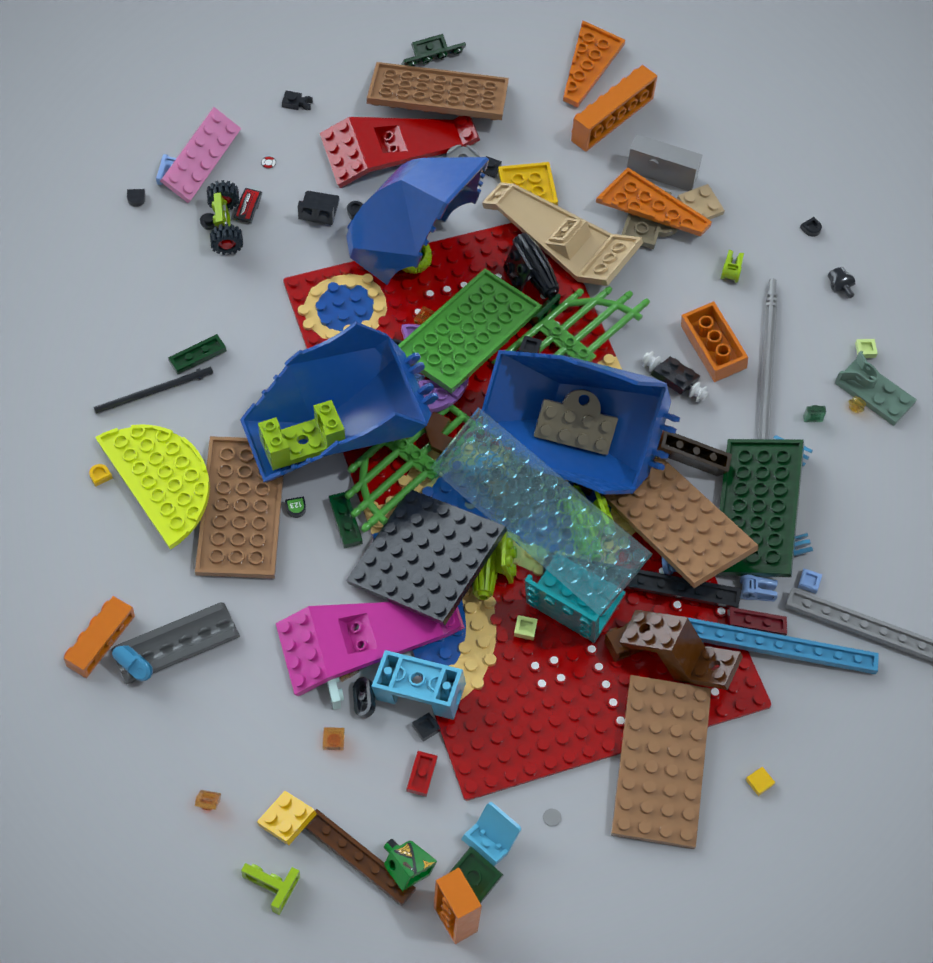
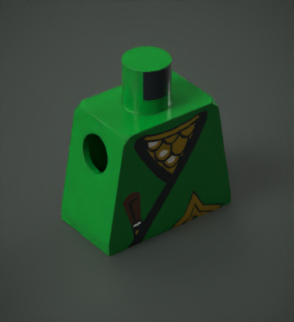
M390 839L384 845V849L389 853L384 866L402 891L430 876L437 863L436 859L413 841H407L399 846L394 839Z

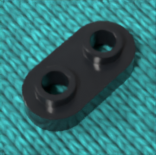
M360 677L353 685L354 711L357 715L368 718L374 713L376 708L375 695L372 689L373 682L365 677Z

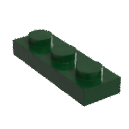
M218 334L168 357V361L178 375L227 350Z
M347 491L328 496L344 549L363 544L356 518L350 514L353 510L350 499H346L344 496Z

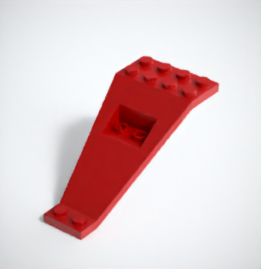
M459 116L453 120L347 117L319 133L337 185L340 188L369 172L404 164L413 159L445 154L455 145L467 147V145L471 146L480 141L471 116Z

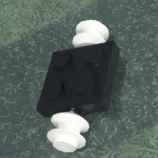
M653 351L647 352L644 355L642 366L646 367L648 365L650 367L649 371H652L651 376L667 383L669 388L680 395L688 389L689 397L695 396L696 402L703 401L707 397V386L704 388L700 387L701 382H697L700 375L695 373L693 369L686 367L679 360L671 356L661 363V356L654 357Z

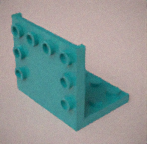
M559 553L556 554L538 583L533 581L530 574L525 579L527 604L593 643L598 639L626 593Z

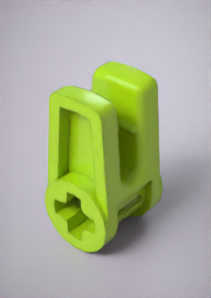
M728 250L720 279L727 278L738 283L744 253H739L735 261L736 264H733V251Z

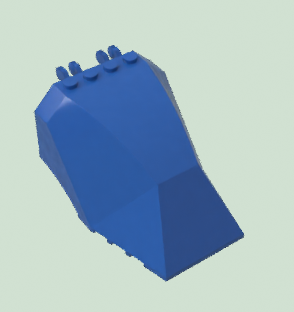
M487 157L418 158L402 164L361 206L353 220L348 224L346 238L350 258L386 285L389 284L391 278L398 271L412 266L417 268L423 255L420 251L423 245H428L427 237L430 231L433 233L436 230L433 226L436 219L446 222L450 214L459 206L471 202L476 204L481 193L479 186L483 185V182L480 180L485 177V174L482 172L486 171L489 159Z
M356 321L330 339L308 349L297 351L284 363L286 366L280 374L273 377L274 381L269 388L261 392L263 395L257 403H253L240 419L263 482L267 483L325 456L413 437L426 427L431 416L428 405L433 404L439 397L437 393H430L434 390L432 383H427L420 388L414 374H418L425 369L423 362H418L421 358L420 354L412 353L406 357L401 348L386 333ZM332 400L345 429V439L334 442L321 452L319 456L272 470L260 441L258 423L277 417L280 429H285L315 419L313 405ZM301 439L298 441V443L300 444H306L308 442V440Z
M498 350L478 423L490 434L499 438L503 445L512 449L516 456L525 460L529 467L537 471L580 484L602 494H633L649 476L651 467L659 470L665 469V465L653 460L655 455L662 459L668 458V453L657 450L663 430L674 434L677 430L672 426L665 425L666 419L679 422L680 417L668 413L671 399L667 383L655 378L563 355ZM585 389L592 392L600 402V413L618 418L608 455L534 437L543 399L562 403L567 394L574 390ZM581 395L578 401L580 404H586L589 401L588 395Z

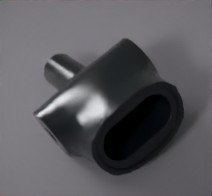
M844 267L835 268L828 273L827 276L831 282V289L834 292L843 290L848 298H852L855 295L850 288L855 285V278Z

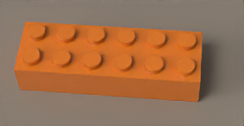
M644 65L634 69L629 76L622 78L616 86H612L607 93L599 96L593 104H589L584 111L575 115L573 118L571 141L587 152L654 98L658 76Z

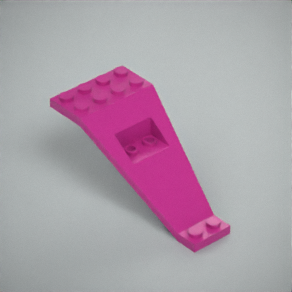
M391 602L308 606L275 623L294 695L301 696L332 679L381 662L385 650L402 654L448 637L465 628L458 607L444 626Z

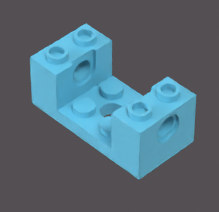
M385 650L374 678L372 689L376 700L396 705L398 696L430 704L434 715L454 720L466 681L463 669ZM415 676L423 677L422 682L418 684L413 683L412 680Z

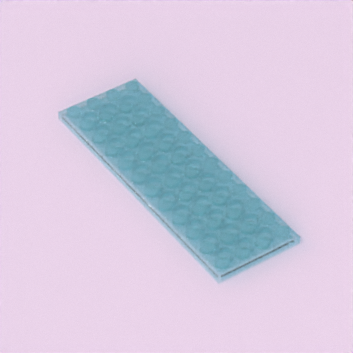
M479 407L430 467L487 518L506 526L509 537H512L519 546L600 616L606 612L652 556L648 549Z

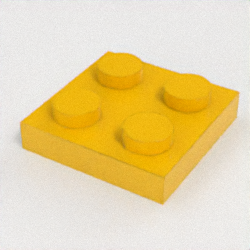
M284 791L260 817L257 823L261 828L289 846L317 813L315 809L287 791Z

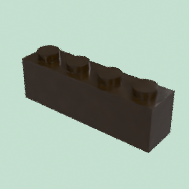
M664 430L662 431L657 450L668 453L669 459L717 477L729 471L732 458L730 453Z

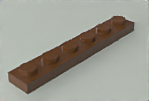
M316 809V816L305 829L400 906H403L415 892L416 887L411 886L402 891L385 868L384 862Z

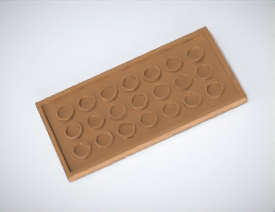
M376 62L367 95V104L502 120L509 78Z
M210 436L206 467L209 475L210 491L208 503L200 521L195 575L275 579L284 475L267 483L263 482L247 438Z
M660 457L654 461L665 465V469L659 470L651 467L649 476L633 494L600 493L601 497L605 496L607 504L694 588L758 551L757 543L665 459Z
M634 675L630 676L612 821V836L690 849L696 848L711 688Z

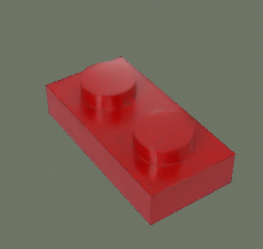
M417 751L406 792L427 797L438 759L437 755Z

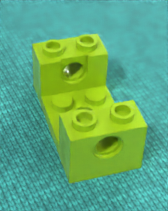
M332 400L313 405L315 419L285 429H280L277 417L258 423L260 441L272 470L319 456L321 452L334 442L345 439V429ZM301 439L308 440L306 444L298 443Z

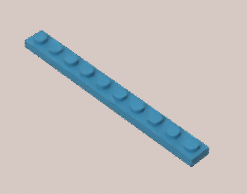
M688 618L701 641L705 643L876 674L878 672L879 653Z

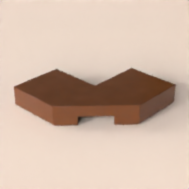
M434 411L430 416L427 426L424 427L425 433L427 434L431 450L448 458L457 445V440L443 434L450 424V419Z

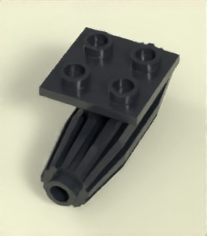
M527 233L518 234L513 239V246L503 265L504 272L508 275L513 287L522 292L525 284L530 280L544 298H551L558 294L560 288L557 279L541 248Z

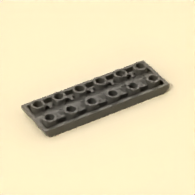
M220 602L115 645L111 651L113 652V649L118 646L129 645L151 664L153 673L237 639L240 637V634L225 603ZM117 662L126 685L137 680Z

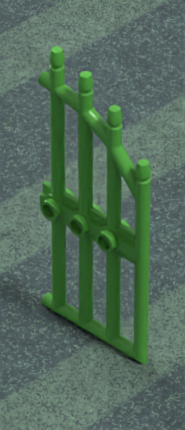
M608 286L594 298L578 299L584 293L580 288L524 335L533 337L540 331L547 337L542 341L539 353L553 342L560 348L553 355L567 354L572 358L592 362L596 357L593 352L631 319L634 318L637 321L642 319L643 315L640 312L649 305L650 300L646 298L632 309L624 305L632 297V291L626 292L624 296H621L616 301L607 300L604 298L612 292V288ZM596 305L608 307L577 335L573 336L567 331ZM583 306L562 325L554 320L568 307ZM617 309L626 313L623 318L588 348L580 342ZM524 335L505 351L518 350L521 347ZM496 358L491 362L493 365L495 364Z
M454 405L437 412L444 416L450 411L457 416L447 426L443 434L448 436L462 422H465L471 428L457 440V445L448 458L477 432L484 435L487 431ZM424 428L413 437L373 445L354 464L348 467L347 471L350 474L360 467L359 481L344 496L346 499H350L361 490L363 501L350 513L351 516L357 517L367 507L373 514L362 525V532H367L378 521L385 525L388 521L385 515L407 493L414 490L426 478L431 481L434 478L436 479L444 470L441 464L448 459L447 457L440 455L434 460L427 454L431 451L429 442L422 449L413 444L425 433ZM384 445L392 450L388 456L368 472L369 459ZM398 456L406 461L403 466L371 494L369 493L367 484ZM414 467L420 472L416 478L380 510L377 508L374 501L407 471Z

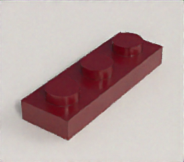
M729 607L727 610V625L787 635L786 616Z

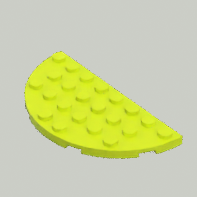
M131 425L129 428L119 430L115 428L96 436L97 442L170 550L180 544L200 522L209 499V475L199 451L185 437L173 433L170 429L155 425Z

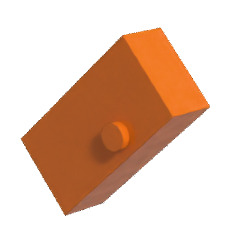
M714 301L681 315V327L714 382L747 369L748 356Z
M460 868L436 880L434 909L454 944H457L478 932L482 908Z

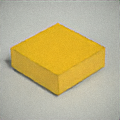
M763 766L745 779L758 796L776 783Z

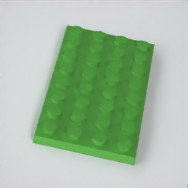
M484 269L398 346L405 353L406 357L412 353H419L421 358L418 362H423L425 365V369L420 373L448 392L453 393L524 327L542 308V305L487 269Z

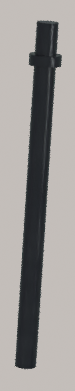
M211 366L202 370L199 368L196 369V372L97 405L93 408L97 414L196 379L201 380L204 376L213 374Z

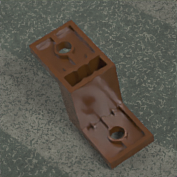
M635 610L619 641L622 647L656 652L674 681L728 690L743 658L741 652L704 646L688 617ZM650 628L649 631L642 633L645 629ZM720 665L719 668L714 671L712 670L714 666Z

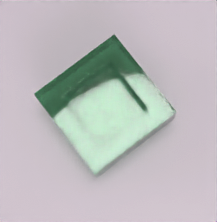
M818 405L807 406L803 415L804 422H823L826 407Z

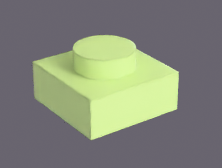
M875 339L856 340L857 355L860 351H864L863 355L865 358L877 357Z
M518 615L514 636L534 640L538 619Z

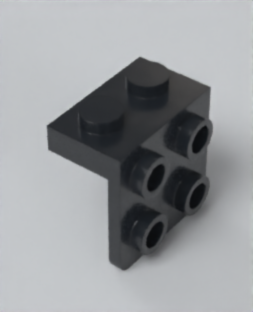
M306 191L303 201L298 202V219L333 225L340 201L339 196Z

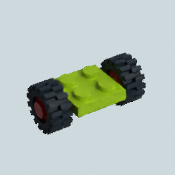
M221 180V183L215 181V184L211 183L206 191L207 203L215 212L213 216L214 225L218 226L214 227V230H211L210 233L211 248L217 254L222 252V255H225V253L231 255V252L235 254L237 250L240 251L243 248L242 230L238 226L234 227L231 224L228 208L230 210L233 207L236 208L237 204H239V191L237 185L235 186V183H230L228 180L226 183L224 180Z

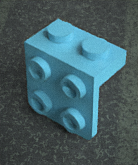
M489 802L477 823L463 835L461 840L495 866L508 855L521 832V826L494 803Z

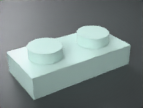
M339 677L327 682L333 710L340 709L341 701L344 700L342 688L338 689L337 682H340Z

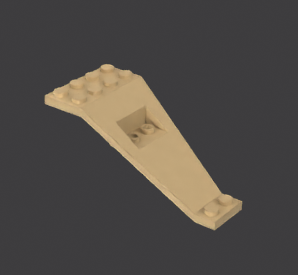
M500 182L482 202L484 209L498 210L519 230L527 233L547 255L578 282L608 286L643 244L642 237L611 234L516 184Z

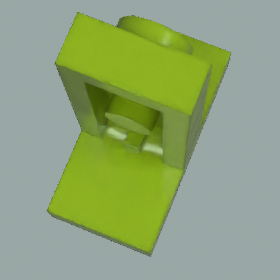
M245 863L241 870L243 878L277 894L271 904L272 912L278 915L281 914L300 879V870L293 867L290 869L284 882L276 874L271 873L269 875L263 872V869L256 864L249 865Z

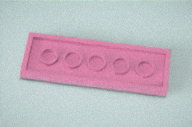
M213 107L160 182L189 203L241 128Z

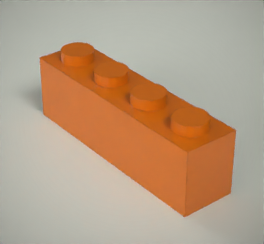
M115 596L106 601L102 606L101 612L91 619L86 631L81 632L74 646L66 651L64 655L66 666L87 678L135 617L133 607Z

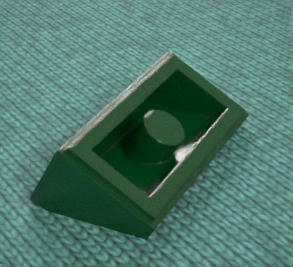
M558 293L548 298L529 323L535 326L559 306L561 295Z

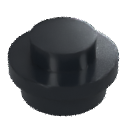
M205 213L200 217V224L204 229L212 230L216 227L213 222L214 214Z

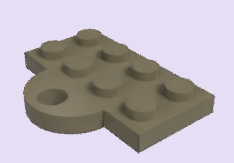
M628 213L621 235L642 237L643 244L641 246L654 249L658 236H672L679 229Z
M577 389L567 394L562 403L543 399L534 437L608 455L618 418L600 413L601 407L597 397L588 390ZM581 395H588L589 401L586 404L579 403L578 399Z

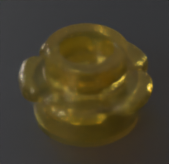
M854 396L852 400L848 401L849 408L853 412L859 413L865 410L866 403L861 398Z

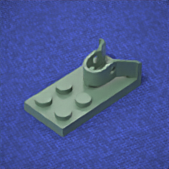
M860 351L848 368L838 373L835 384L895 426L916 403L917 399L880 374L872 364L867 362L863 355L864 351Z

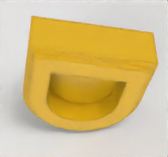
M96 464L89 471L90 478L95 487L113 479L109 469L103 464Z

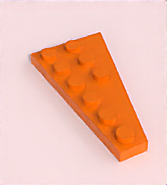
M582 20L563 96L564 102L578 108L623 48L625 39Z
M626 168L596 198V203L700 237L712 224V221L630 168Z

